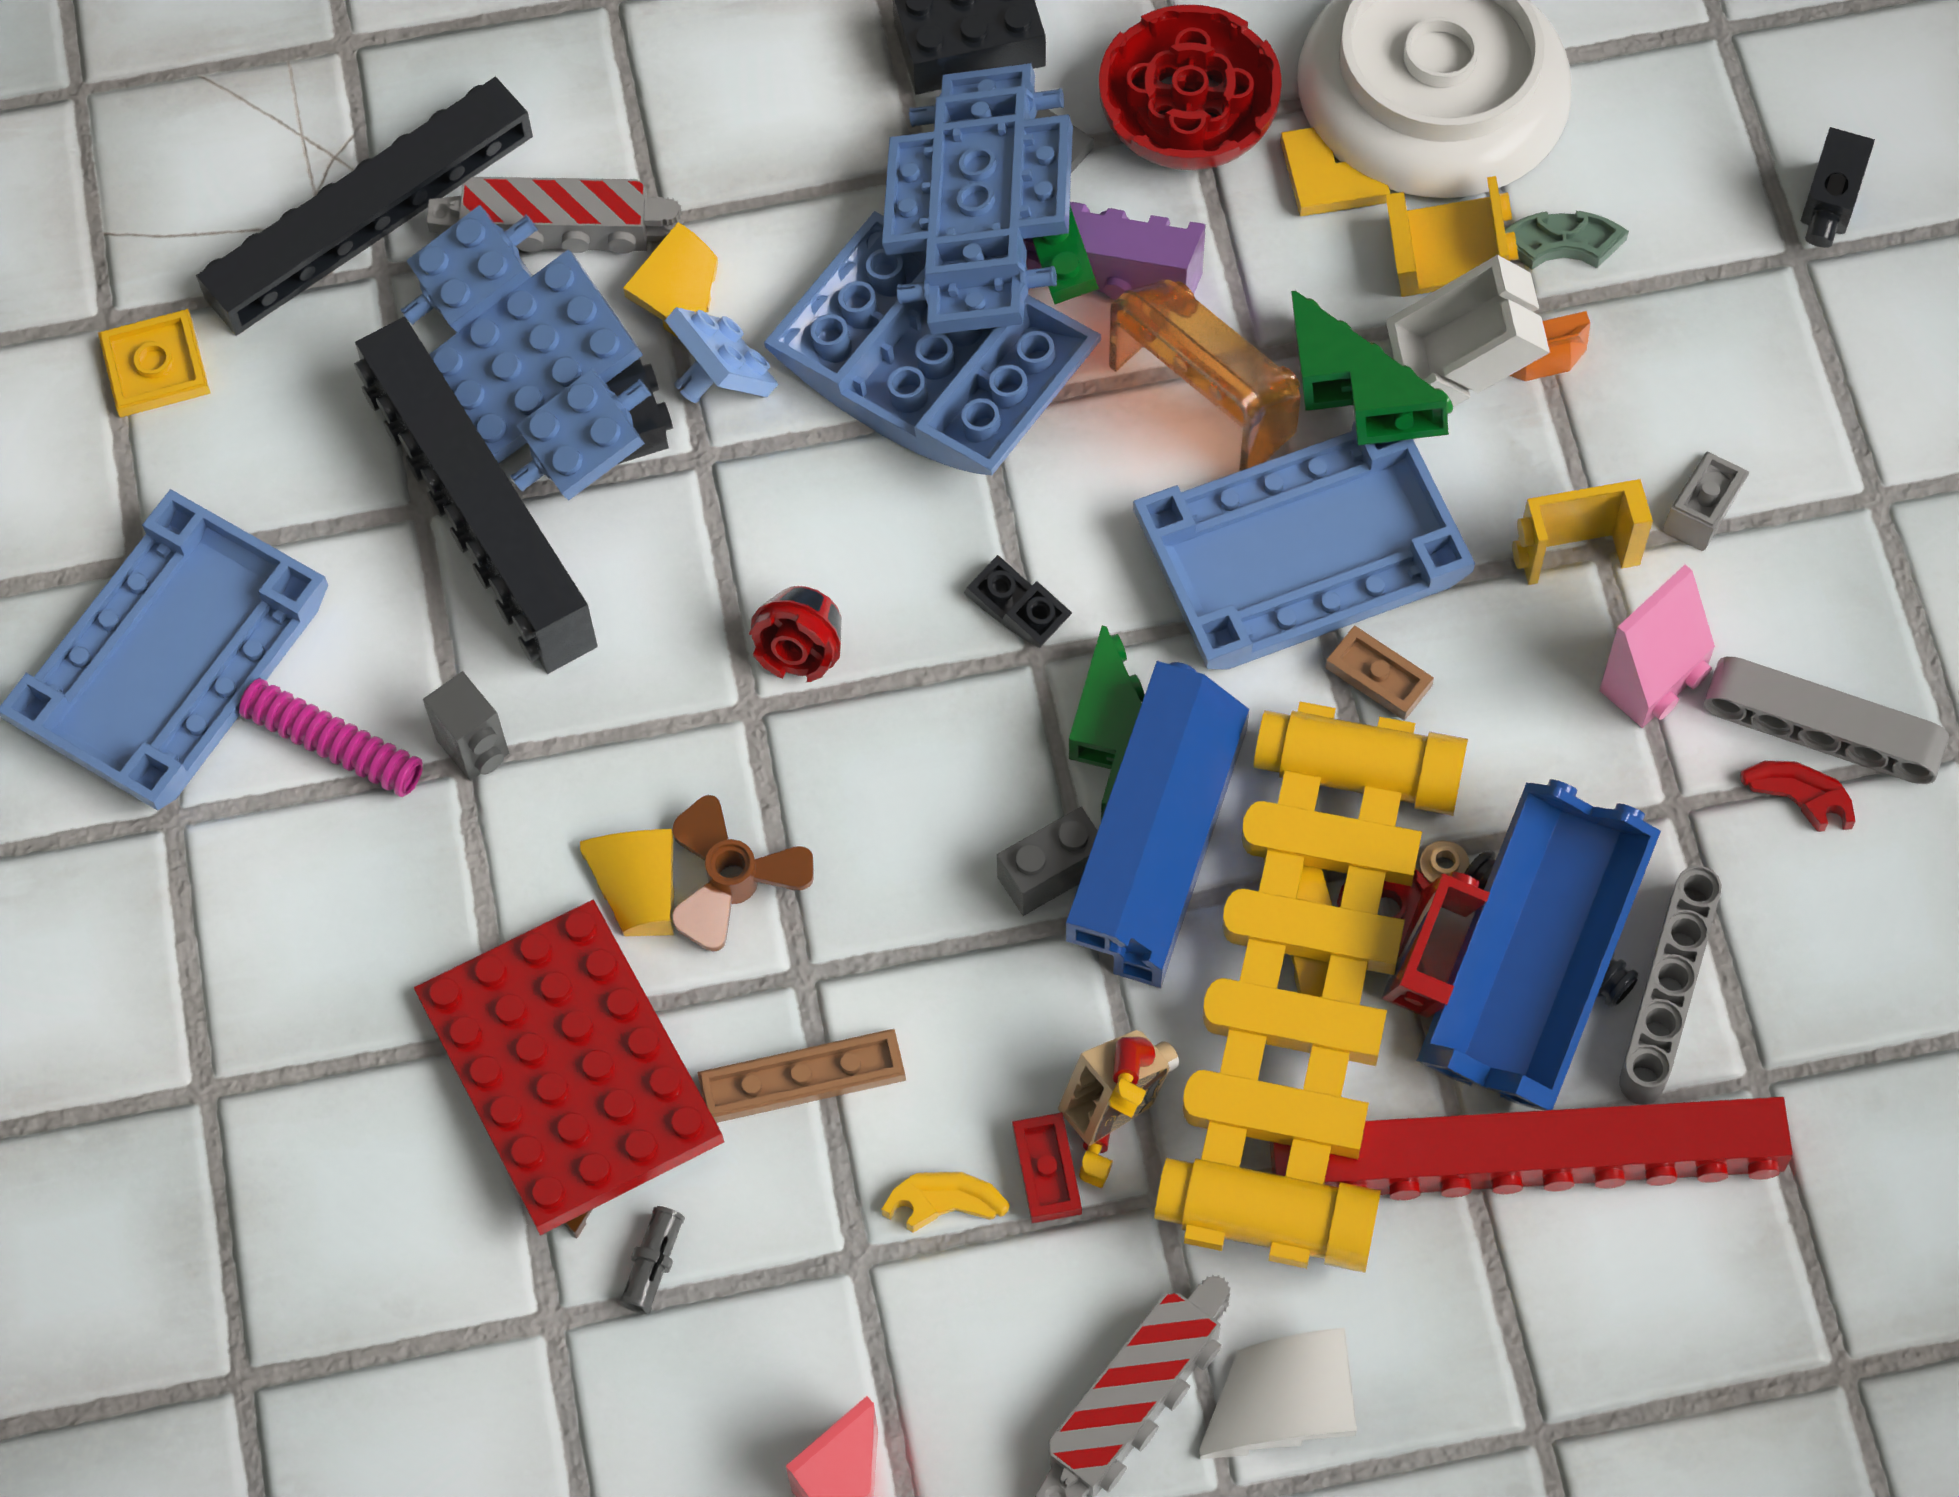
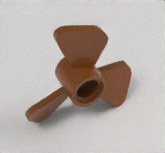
M713 795L701 797L674 821L672 831L675 841L705 861L708 883L677 905L673 910L672 919L676 930L705 950L714 952L721 950L725 946L731 904H738L748 900L756 891L758 882L798 891L807 889L813 883V854L808 848L802 846L792 847L755 859L752 850L745 843L739 840L728 839L720 801ZM729 866H738L744 869L740 875L733 878H726L720 875L721 871Z

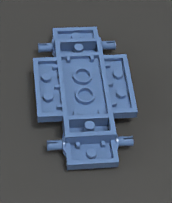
M1031 63L943 75L942 92L939 97H936L935 105L909 108V119L912 127L934 124V132L889 137L882 245L886 255L926 251L924 282L898 284L897 298L899 304L927 302V324L931 335L1023 324L1024 302L1029 289L1057 286V274L1054 266L1027 270V250L1023 239L1069 233L1073 125L1069 114L1035 119L1038 110L1064 108V94L1062 88L1035 92V74Z
M479 205L406 260L418 277L423 294L404 308H401V311L407 320L414 325L416 321L434 308L444 316L449 326L457 332L429 355L498 463L502 462L524 444H529L533 460L511 475L518 488L523 492L527 487L545 475L555 483L561 494L570 500L645 444L633 427L632 416L629 411L651 396V392L641 379H638L636 383L618 396L606 384L643 356V354L580 262L569 249L532 276L519 257L517 245L535 231H538L533 221L526 214L517 223L504 231L493 222L489 214Z

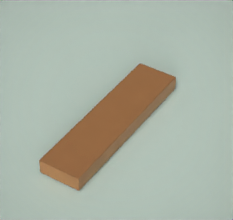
M895 1029L697 1072L703 1100L716 1123L906 1081Z

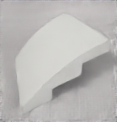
M1345 1328L1326 1329L1285 1336L1238 1350L1200 1446V1459L1247 1456L1249 1450L1302 1446L1303 1440L1356 1436L1357 1426Z

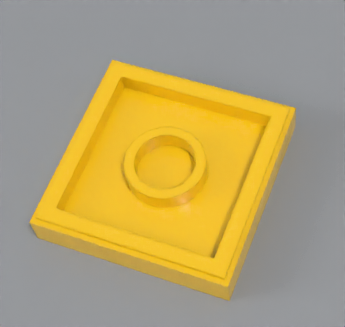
M189 309L98 332L116 410L120 418L211 394Z

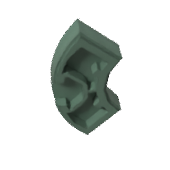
M1577 210L1575 214H1548L1547 211L1520 219L1505 228V233L1515 232L1518 260L1531 270L1545 261L1559 258L1582 260L1598 268L1627 240L1629 233L1628 230L1607 218Z

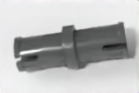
M663 1206L653 1208L652 1217L641 1247H635L631 1256V1260L635 1263L623 1295L619 1299V1304L623 1307L641 1314L651 1313V1306L663 1273L670 1272L673 1264L670 1254L680 1227L685 1220L681 1213Z

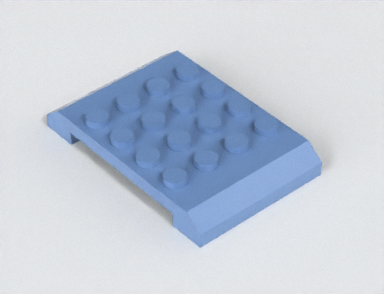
M1355 421L1352 425V431L1184 492H1181L1178 485L1133 501V511L1207 669H1231L1447 590L1471 574L1475 566V562L1414 440L1408 439L1358 445Z
M172 489L168 491L142 524L146 533L37 674L33 677L25 673L0 705L1 719L157 811L177 799L239 717L240 700L246 688L258 678L268 679L317 614L328 588L325 576Z

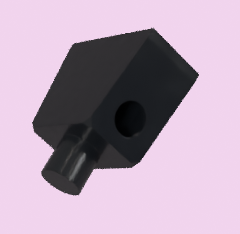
M1832 127L1829 128L1800 220L1803 224L1809 225L1805 240L1809 244L1828 248L1832 246L1836 233L1845 234L1875 139Z

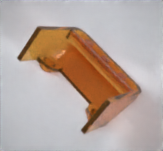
M1165 279L1126 290L1111 304L1109 367L1116 372L1141 348L1145 347L1243 428L1239 471L1264 463L1297 432L1301 395L1298 389L1300 382L1296 375L1285 366H1277L1195 299L1193 292L1184 283Z

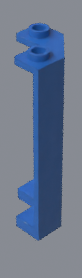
M1156 661L1066 921L1067 942L1113 955V974L1158 988L1162 987L1247 732L1249 718L1248 707L1205 674L1198 673L1191 666L1180 662L1167 664Z
M1550 779L1547 785L1526 782L1484 888L1485 891L1490 892L1487 902L1475 911L1447 983L1454 986L1448 1004L1435 1012L1416 1060L1453 1080L1469 1086L1475 1083L1501 1094L1500 1097L1544 1111L1553 1110L1661 833L1659 829L1643 821L1645 813L1621 803H1617L1615 809L1593 807L1576 797L1578 790L1575 787L1554 779Z

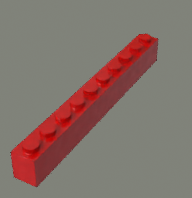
M1784 1097L1365 1121L1358 1159L1330 1154L1324 1184L1339 1187L1340 1182L1381 1190L1380 1195H1390V1198L1393 1200H1411L1419 1197L1420 1193L1441 1192V1195L1444 1197H1462L1470 1194L1472 1190L1492 1189L1493 1193L1504 1195L1520 1192L1523 1190V1187L1543 1186L1544 1190L1553 1192L1565 1191L1573 1188L1574 1184L1595 1183V1186L1598 1188L1608 1189L1620 1187L1626 1181L1646 1180V1183L1649 1185L1660 1186L1674 1183L1677 1181V1178L1697 1177V1180L1700 1182L1712 1183L1728 1178V1175L1748 1174L1751 1179L1763 1180L1776 1177L1780 1172H1784L1793 1154ZM1269 1142L1272 1174L1285 1176L1291 1146Z

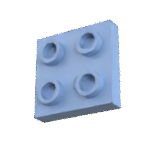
M676 307L664 320L696 359L682 377L678 378L674 383L675 387L679 390L685 387L680 393L689 401L697 403L713 383L717 387L762 397H768L779 385L768 372L770 368L768 361L759 352L747 346L741 338L744 335L742 329L732 319L726 316H722V318L711 316L702 310L695 312Z

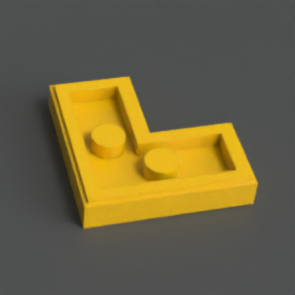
M1314 127L1281 132L1280 143L1300 216L1387 203L1386 195L1390 194L1389 186L1364 175L1346 162L1336 163L1333 151L1317 134Z

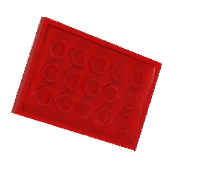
M594 899L414 987L419 1001L540 1236L725 1142L722 1132Z

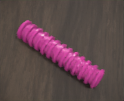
M258 678L254 680L241 697L239 705L241 717L245 719L252 718L253 722L260 726L265 724L267 730L271 732L278 731L279 736L288 739L291 737L292 743L296 745L303 744L304 748L308 751L313 752L316 750L318 756L322 758L329 757L330 761L337 765L342 763L343 768L348 771L355 769L356 775L363 778L368 776L369 781L373 784L381 782L383 789L389 791L394 789L395 795L399 797H404L411 793L421 777L423 769L421 758L417 756L410 757L409 753L403 749L397 751L395 745L391 743L384 744L383 739L377 736L371 738L368 731H358L357 726L348 723L345 725L344 719L340 717L332 719L330 712L325 710L320 712L318 706L314 704L307 705L306 701L302 698L297 697L294 699L293 694L284 691L281 693L280 687L276 685L269 686L268 682L264 679Z

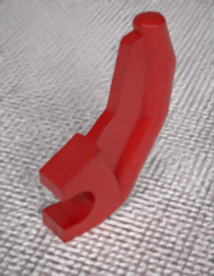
M1768 760L1743 769L1740 772L1742 784L1745 786L1749 785L1751 791L1790 798L1801 807V812L1817 832L1826 830L1828 825L1826 814L1835 813L1841 817L1843 830L1852 829L1856 822L1850 796L1836 778L1795 761Z

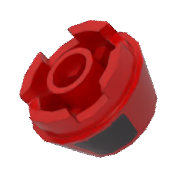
M791 586L782 590L760 606L751 618L749 635H752L756 647L752 653L754 658L764 669L782 679L786 672L797 676H806V682L822 678L827 670L832 668L840 658L842 617L838 607L828 596L813 588Z

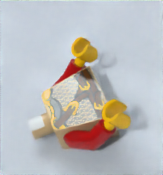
M1135 1030L1081 1053L1058 1110L1060 1113H1063L1064 1118L1084 1140L1083 1148L1086 1152L1083 1156L1079 1173L1082 1181L1103 1188L1110 1173L1113 1160L1099 1154L1108 1150L1110 1133L1149 1109L1154 1104L1167 1073L1178 1067L1179 1058L1177 1052L1168 1042H1160L1154 1046L1143 1032Z

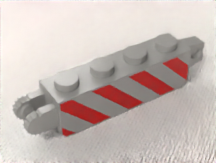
M471 177L462 184L461 196L429 199L427 213L429 232L438 234L445 232L479 205L489 214L493 222L504 231L527 214L538 228V231H535L517 245L518 249L526 252H537L542 249H569L573 253H582L587 250H611L620 254L632 251H647L648 241L662 242L678 222L684 225L680 217L682 211L678 201H674V198L669 199V197L667 199L663 197H647L646 187L637 179Z
M1219 1275L1207 1276L1206 1280H1202V1285H1198L1188 1299L1180 1293L1162 1296L1050 1438L1049 1458L1051 1469L1035 1497H1096L1101 1489L1109 1493L1116 1486L1127 1469L1122 1464L1124 1459L1134 1447L1142 1451L1158 1430L1159 1426L1154 1421L1165 1407L1173 1411L1179 1405L1190 1388V1385L1185 1381L1197 1366L1205 1370L1220 1351L1222 1345L1217 1342L1220 1332V1323L1218 1321L1223 1316V1311L1226 1312V1308L1229 1306L1228 1301L1231 1288L1228 1286L1229 1282H1226L1225 1278H1220Z

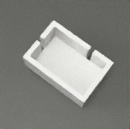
M1496 255L1386 319L1394 360L1402 366L1410 367L1418 377L1435 389L1443 390L1450 398L1454 407L1470 398L1469 389L1479 393L1549 354L1550 350L1542 317L1534 313V311L1539 309L1531 273Z

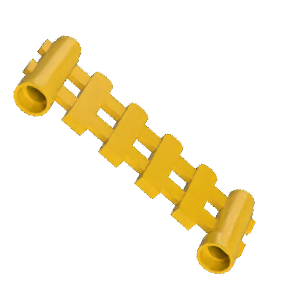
M1300 701L1298 711H1292L1291 715L1264 710L1253 768L1278 772L1279 778H1283L1278 804L1266 801L1255 802L1246 811L1243 819V848L1248 854L1263 857L1266 860L1259 891L1237 889L1231 893L1224 906L1222 925L1224 936L1227 941L1233 944L1247 946L1240 980L1217 979L1211 983L1204 997L1203 1021L1206 1029L1213 1034L1227 1036L1220 1073L1198 1070L1190 1076L1184 1088V1118L1192 1126L1207 1129L1201 1159L1195 1158L1194 1163L1166 1158L1157 1195L1154 1219L1181 1224V1229L1185 1231L1184 1244L1222 1251L1224 1240L1228 1239L1270 1248L1268 1261L1307 1269L1309 1256L1325 1259L1324 1265L1365 1273L1381 1190L1340 1182L1339 1187L1325 1185L1324 1181L1330 1154L1354 1159L1359 1157L1369 1103L1341 1096L1348 1061L1372 1066L1377 1065L1387 1010L1360 1005L1367 970L1390 975L1395 973L1405 920L1378 915L1384 881L1412 886L1422 831L1396 827L1400 801L1414 803V809L1453 816L1468 739L1430 731L1428 736L1414 734L1416 723L1380 716L1377 726L1335 719L1336 708ZM1320 786L1362 793L1363 799L1359 818L1354 819L1315 811ZM1303 865L1347 874L1340 907L1296 899ZM1285 954L1329 962L1322 997L1277 989ZM1266 1044L1310 1053L1303 1089L1258 1081ZM1246 1137L1291 1146L1286 1175L1281 1176L1241 1168L1240 1164Z

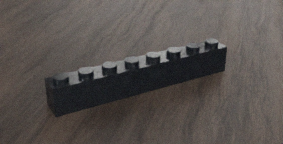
M496 76L483 85L473 87L464 98L447 109L437 111L431 116L429 121L411 133L401 135L390 147L375 157L363 160L354 171L336 183L324 186L315 197L298 208L288 210L281 216L280 220L262 232L252 234L245 239L241 246L223 258L211 261L202 272L196 275L205 300L237 336L428 208L429 199L443 198L471 177L476 176L531 139L533 134L528 111Z

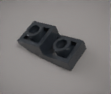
M999 555L986 566L964 591L966 596L990 616L1038 648H1041L1072 614L1065 605L1038 581L1031 585Z

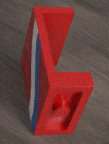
M1452 871L1450 876L1444 873L1441 874L1423 890L1399 951L1395 973L1390 975L1381 999L1426 1018L1448 1004L1454 986L1419 972L1417 968L1441 907L1466 918L1487 902L1490 892L1478 888V880L1469 875Z

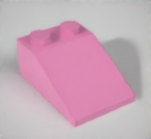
M1684 565L1627 617L1617 627L1599 691L1641 728L1647 725L1654 717H1657L1659 720L1665 718L1679 701L1677 695L1687 686L1691 689L1697 688L1712 670L1709 662L1715 645L1693 571L1688 566Z

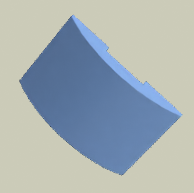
M874 211L765 340V348L816 392L882 436L941 464L971 473L992 476L1102 340L1101 334L1027 295L1024 302L1023 324L931 335L927 324V302L899 304L897 298L898 284L924 282L926 251L886 255L882 245L884 216Z

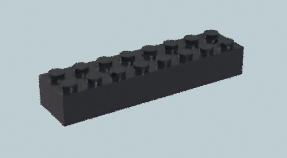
M404 316L357 340L355 345L360 360L355 362L354 366L364 383V386L361 388L369 405L374 411L381 410L386 419L383 421V424L395 446L403 445L408 454L405 457L406 462L418 482L423 479L425 480L430 489L427 492L428 497L440 517L447 515L452 524L450 532L461 552L465 553L469 550L475 561L472 566L479 581L485 589L492 587L498 598L495 600V604L508 626L513 623L515 624L521 635L518 637V641L529 661L532 663L539 660L547 674L597 648L596 636L586 600L406 317Z

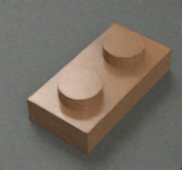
M1355 625L1327 658L1325 666L1327 670L1404 721L1430 690L1434 677Z

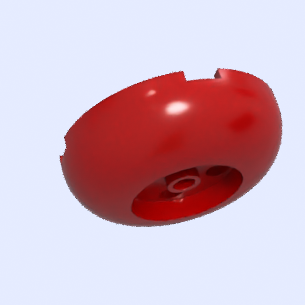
M1174 5L1142 15L1141 22L1129 28L1125 33L1120 31L1115 36L1103 56L1099 72L1101 106L1105 118L1115 135L1126 147L1141 158L1159 166L1177 170H1203L1218 167L1248 152L1260 141L1271 126L1278 110L1282 87L1280 65L1267 40L1263 42L1257 34L1248 28V22L1241 17L1219 8L1204 5ZM1173 76L1172 84L1161 82L1163 79ZM1208 77L1220 85L1215 87L1208 86ZM1167 110V112H1165V115L1158 113L1160 111ZM1208 113H1214L1218 116L1211 118V115Z

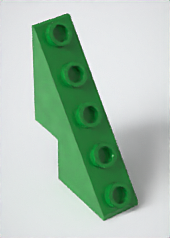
M1291 291L1305 411L1353 406L1358 445L1449 435L1448 414L1453 411V405L1443 390L1435 389L1418 377L1410 367L1402 366L1385 354L1380 346L1368 342L1355 333L1346 322L1338 321L1321 309L1313 299L1306 298L1297 291Z
M1103 625L1101 626L1069 736L1070 760L1111 769L1101 802V820L1145 696L1137 675L1129 676L1123 664L1124 661H1127V656L1119 635H1110L1107 626Z

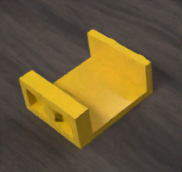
M1496 176L1487 177L1490 197L1407 211L1404 192L1386 195L1401 297L1434 292L1496 255L1508 261L1519 259L1515 232L1505 233L1504 221L1512 220L1508 192L1499 194Z
M1641 479L1527 499L1523 518L1517 520L1519 537L1518 540L1512 542V551L1517 569L1524 568L1528 585L1538 584L1546 547L1600 537H1613L1621 569L1640 566L1653 522Z

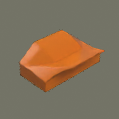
M1583 311L1543 321L1550 353L1510 376L1523 381H1530L1570 371L1587 350L1591 323L1587 312Z

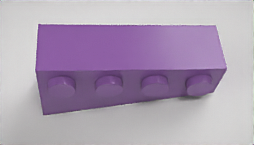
M1070 202L1099 287L1096 291L1105 293L1116 301L1128 300L1147 306L1152 311L1161 315L1172 314L1184 318L1203 273L1206 224L1190 221L1187 229L1169 226L1170 220L1167 217L1151 215L1148 222L1130 220L1124 210L1108 208L1107 211L1095 214L1090 213L1085 204ZM1032 238L1023 239L1027 250V270L1042 268Z

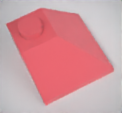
M868 1396L786 1465L791 1491L796 1497H874L878 1426L874 1403Z

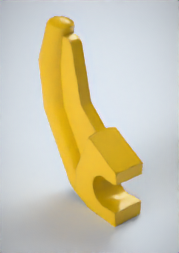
M920 1172L910 1176L894 1188L881 1210L882 1216L891 1220L897 1208L906 1206L912 1209L913 1213L907 1220L906 1226L908 1230L914 1233L937 1219L938 1216L955 1210L989 1220L994 1219L997 1215L1003 1217L1008 1212L1010 1204L991 1183L964 1172Z

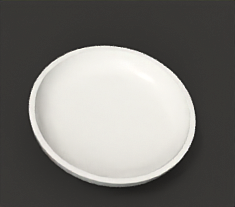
M1331 0L1320 12L1310 28L1298 62L1297 82L1302 109L1311 128L1314 127L1317 134L1333 151V155L1340 162H1346L1364 175L1388 185L1391 190L1421 197L1457 198L1489 192L1487 177L1496 176L1498 188L1521 178L1535 168L1556 145L1566 125L1571 106V73L1565 48L1550 21L1530 0Z

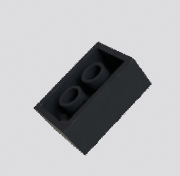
M893 0L894 25L915 95L941 90L943 75L1029 63L1032 64L1033 69L1046 66V35L1035 0Z

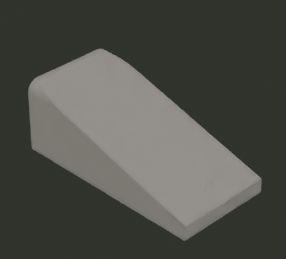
M1707 451L1670 508L1663 531L1698 550L1704 551L1747 479L1749 471Z

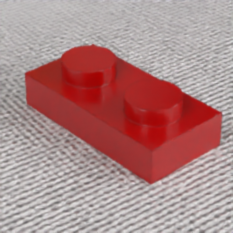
M1063 1113L1012 1121L1031 1223L1082 1215V1205Z

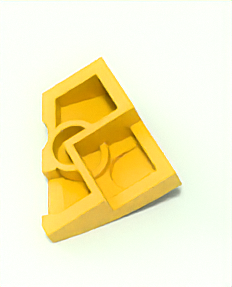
M678 222L623 287L625 298L662 319L664 330L676 336L664 321L676 307L695 312L697 310L709 312L711 303L710 290L712 282L715 281L718 267L717 256L696 234Z
M672 829L623 832L580 841L581 855L587 861L596 878L598 887L604 899L608 901L623 935H674L672 919L674 910Z

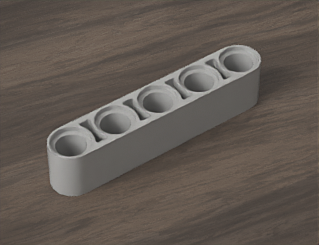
M1726 656L1720 658L1704 700V707L1707 711L1721 719L1916 784H1930L1936 780L1949 740V733L1946 729L1931 721L1738 657Z
M1695 865L1687 867L1682 871L1676 881L1669 901L1619 1080L1622 1093L1628 1100L1636 1104L1645 1105L1653 1103L1660 1098L1672 1071L1721 895L1722 884L1719 876L1705 866ZM1690 889L1697 890L1706 897V901H1693L1687 897L1684 891ZM1677 933L1685 934L1693 940L1694 945L1682 946L1673 939L1672 935ZM1665 977L1672 978L1678 981L1682 989L1678 991L1668 990L1660 984L1659 979ZM1651 1022L1661 1023L1669 1030L1670 1034L1657 1036L1648 1030L1646 1024ZM1639 1067L1648 1068L1653 1071L1657 1080L1652 1082L1642 1081L1634 1074L1633 1070Z

